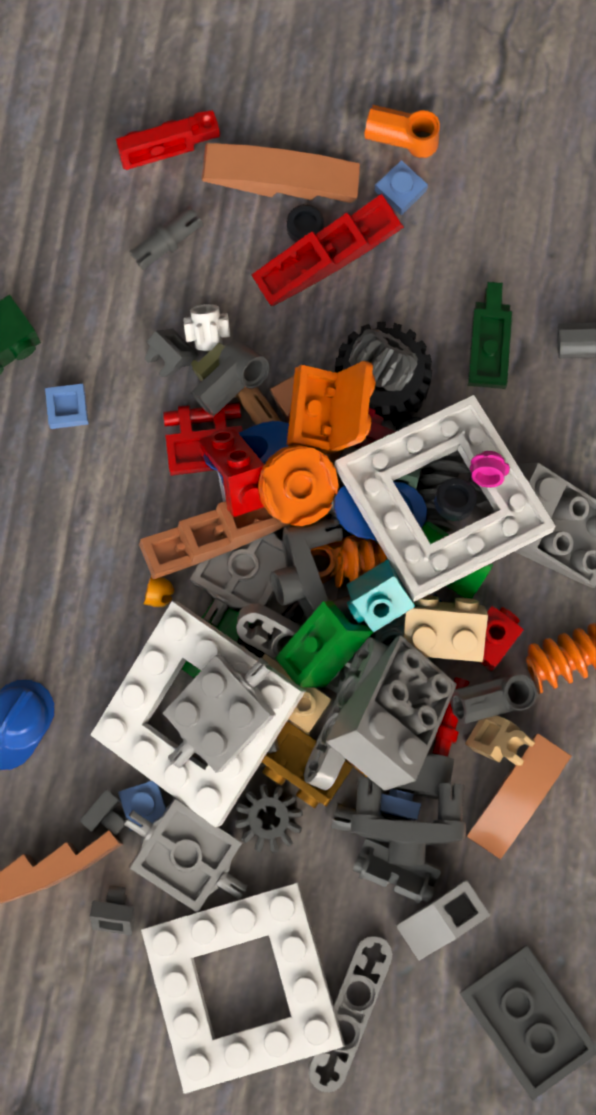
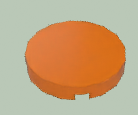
M302 445L281 448L270 456L261 470L258 483L260 500L267 512L282 523L295 526L312 524L325 516L333 505L331 503L334 495H337L339 486L336 469L328 456L317 451L315 448Z

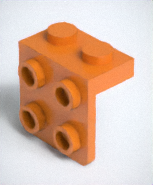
M361 361L338 373L306 365L296 367L287 445L308 446L322 453L332 454L363 442L371 427V416L368 414L370 397L375 388V377L372 375L373 364Z

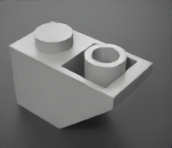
M461 880L395 926L419 961L454 941L488 918L490 914L469 882Z

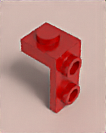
M235 429L219 430L211 436L199 439L201 450L223 476L227 510L230 514L236 517L263 508L264 505L260 500L258 483L264 463Z

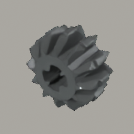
M365 329L363 334L354 343L349 359L351 366L361 361L371 362L373 364L372 375L375 377V385L377 387H384L388 391H402L406 383L408 384L415 374L414 370L418 365V358L409 346L404 345L400 339L392 337L389 333L385 334L379 329Z
M262 784L260 785L262 799L257 800L251 791H247L245 796L253 804L252 807L249 808L243 804L237 805L236 810L247 814L248 819L235 821V827H251V830L246 832L241 838L244 843L249 842L255 835L259 836L255 844V851L261 852L265 839L270 840L271 852L277 853L278 844L276 838L281 837L283 842L290 847L293 841L285 831L289 829L295 833H301L302 827L298 824L290 823L289 818L303 816V810H287L289 806L294 804L297 798L292 794L281 802L282 786L278 785L275 788L272 798L268 796L267 785ZM268 807L276 809L275 815L281 819L276 828L273 824L271 825L272 830H264L262 828V820L258 819L259 813L262 810L267 813L266 808Z

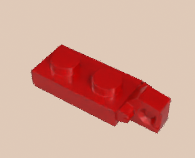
M213 110L198 112L193 117L178 121H166L158 127L144 131L129 132L123 137L116 138V144L122 167L125 170H129L194 151L195 144L220 137V130Z

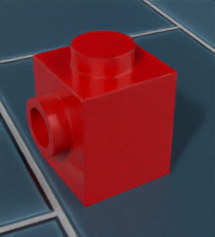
M491 606L487 611L488 619L483 662L478 663L490 672L494 670L524 631L518 625L520 622L519 618L504 607L498 610Z

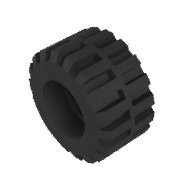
M386 321L377 322V328L375 329L400 339L404 345L411 348V351L418 358V365L414 370L415 374L410 382L406 383L402 391H378L374 389L370 397L369 408L376 410V414L384 418L383 421L390 419L393 426H396L398 419L405 420L411 417L413 411L417 413L422 407L423 400H426L432 378V360L430 354H425L427 346L423 340L415 341V332L409 329L405 334L401 332L402 325L394 323L393 328H386ZM370 324L361 326V333L359 335L353 331L348 336L347 344L342 343L335 362L336 373L351 367L349 359L353 345L365 329H371Z

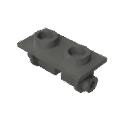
M366 837L353 868V871L360 874L359 878H365L383 887H386L388 882L395 885V892L416 900L415 902L420 904L421 900L429 903L442 868L426 861L425 866L388 864L389 845Z

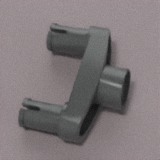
M335 516L307 526L294 525L285 528L283 531V549L286 567L271 571L270 574L272 589L278 603L283 606L298 601L307 619L323 601H330L323 588L311 549L342 541L343 534L341 528L335 529V526L339 525V521ZM350 595L333 600L348 621L355 619L346 602L351 600Z
M357 778L356 814L351 816V832L363 837L389 842L388 864L425 866L426 845L465 840L466 822H462L465 785L454 784L452 786L451 801V783H439L438 820H434L433 823L384 820V816H380L382 788L371 780V795H369V778Z

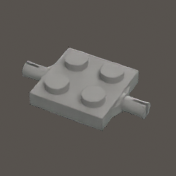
M274 533L198 564L190 578V582L209 592L213 599H215L203 618L209 624L211 622L213 626L218 627L228 607L241 610L249 604L267 606L274 593L270 580L271 571L286 567L283 542Z
M215 655L169 705L163 714L179 731L183 742L168 756L170 762L174 761L172 763L174 766L182 768L183 764L196 753L216 773L222 772L272 720L276 713L262 699L257 685L272 671V667L266 665L267 661L259 658L250 670L244 674L235 670L222 655Z
M175 798L172 799L163 815L153 823L134 810L128 815L140 823L141 826L126 818L123 825L143 837L140 850L128 866L131 870L197 913L207 897L219 887L237 900L242 897L243 894L230 885L233 884L245 892L247 884H244L228 873L231 860L242 845L239 840L219 827L215 828Z

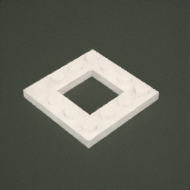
M474 395L335 460L334 467L413 602L552 533L556 527ZM458 450L469 470L471 459L484 451H495L504 457L505 462L510 466V471L504 477V482L493 488L480 486L495 513L430 544L393 481Z
M172 601L92 731L91 736L216 828L225 821L306 691L272 667V671L257 685L262 699L276 715L222 772L218 773L209 765L205 766L193 756L183 764L182 768L174 766L172 764L174 761L170 762L168 756L173 753L178 745L150 726L148 722L186 660L202 671L215 655H222L235 670L246 674L259 658L178 601Z
M299 883L141 930L184 1094L345 1046ZM269 935L291 1017L215 1039L194 957Z

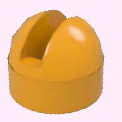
M151 575L143 604L152 607L168 605L172 601L170 595L174 593L171 582L164 577L153 580Z

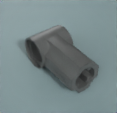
M559 323L557 336L559 359L596 358V323Z
M236 340L227 344L220 354V365L191 392L195 400L212 416L216 415L244 387L251 389L258 387L269 374L270 365L268 360L242 341Z
M499 675L492 680L455 689L450 703L452 712L457 717L459 724H467L510 711L526 710L535 702L537 690L534 682L528 676ZM511 684L515 689V696L512 701L508 696V689Z

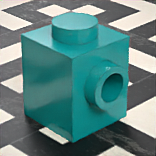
M388 559L347 584L351 600L346 602L350 612L358 623L365 620L373 632L415 607L414 602Z

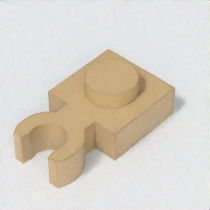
M498 715L479 720L465 742V745L483 756L499 763L504 756L515 765H522L524 762L523 759L516 755L518 748L524 744L531 747L535 744L534 740L521 731L513 722Z

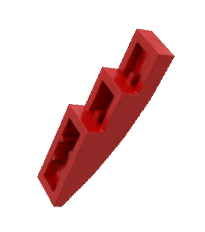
M380 194L354 214L345 213L319 233L315 234L311 231L255 271L251 276L270 306L273 307L337 272L403 229L404 226L383 194Z

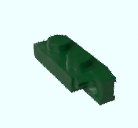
M487 282L484 302L475 303L472 317L467 386L506 389L512 311H510V305L501 304L503 283Z

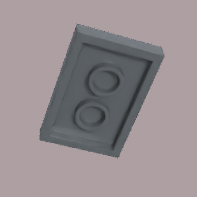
M526 945L459 992L532 1100L596 1055L595 1043Z

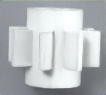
M204 304L193 307L190 310L191 317L183 318L186 342L194 341L195 348L198 350H212L219 343L223 345V338L230 337L228 313L220 314L217 305Z

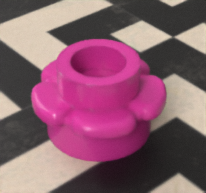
M484 451L471 459L470 471L472 479L476 484L482 487L493 488L504 482V477L508 475L510 466L499 453Z

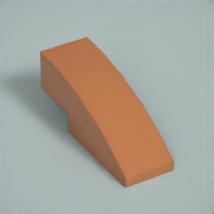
M538 733L532 737L535 742L534 746L527 745L520 755V758L524 760L523 764H514L513 768L509 770L466 836L498 859L503 857L572 757Z

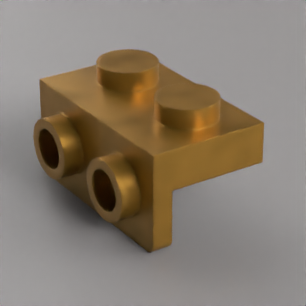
M287 721L277 736L279 750L267 753L262 760V763L266 765L262 773L281 786L286 779L299 788L295 795L314 809L319 802L327 807L354 766L344 761L334 784L327 790H322L306 783L304 780L305 767L317 741Z

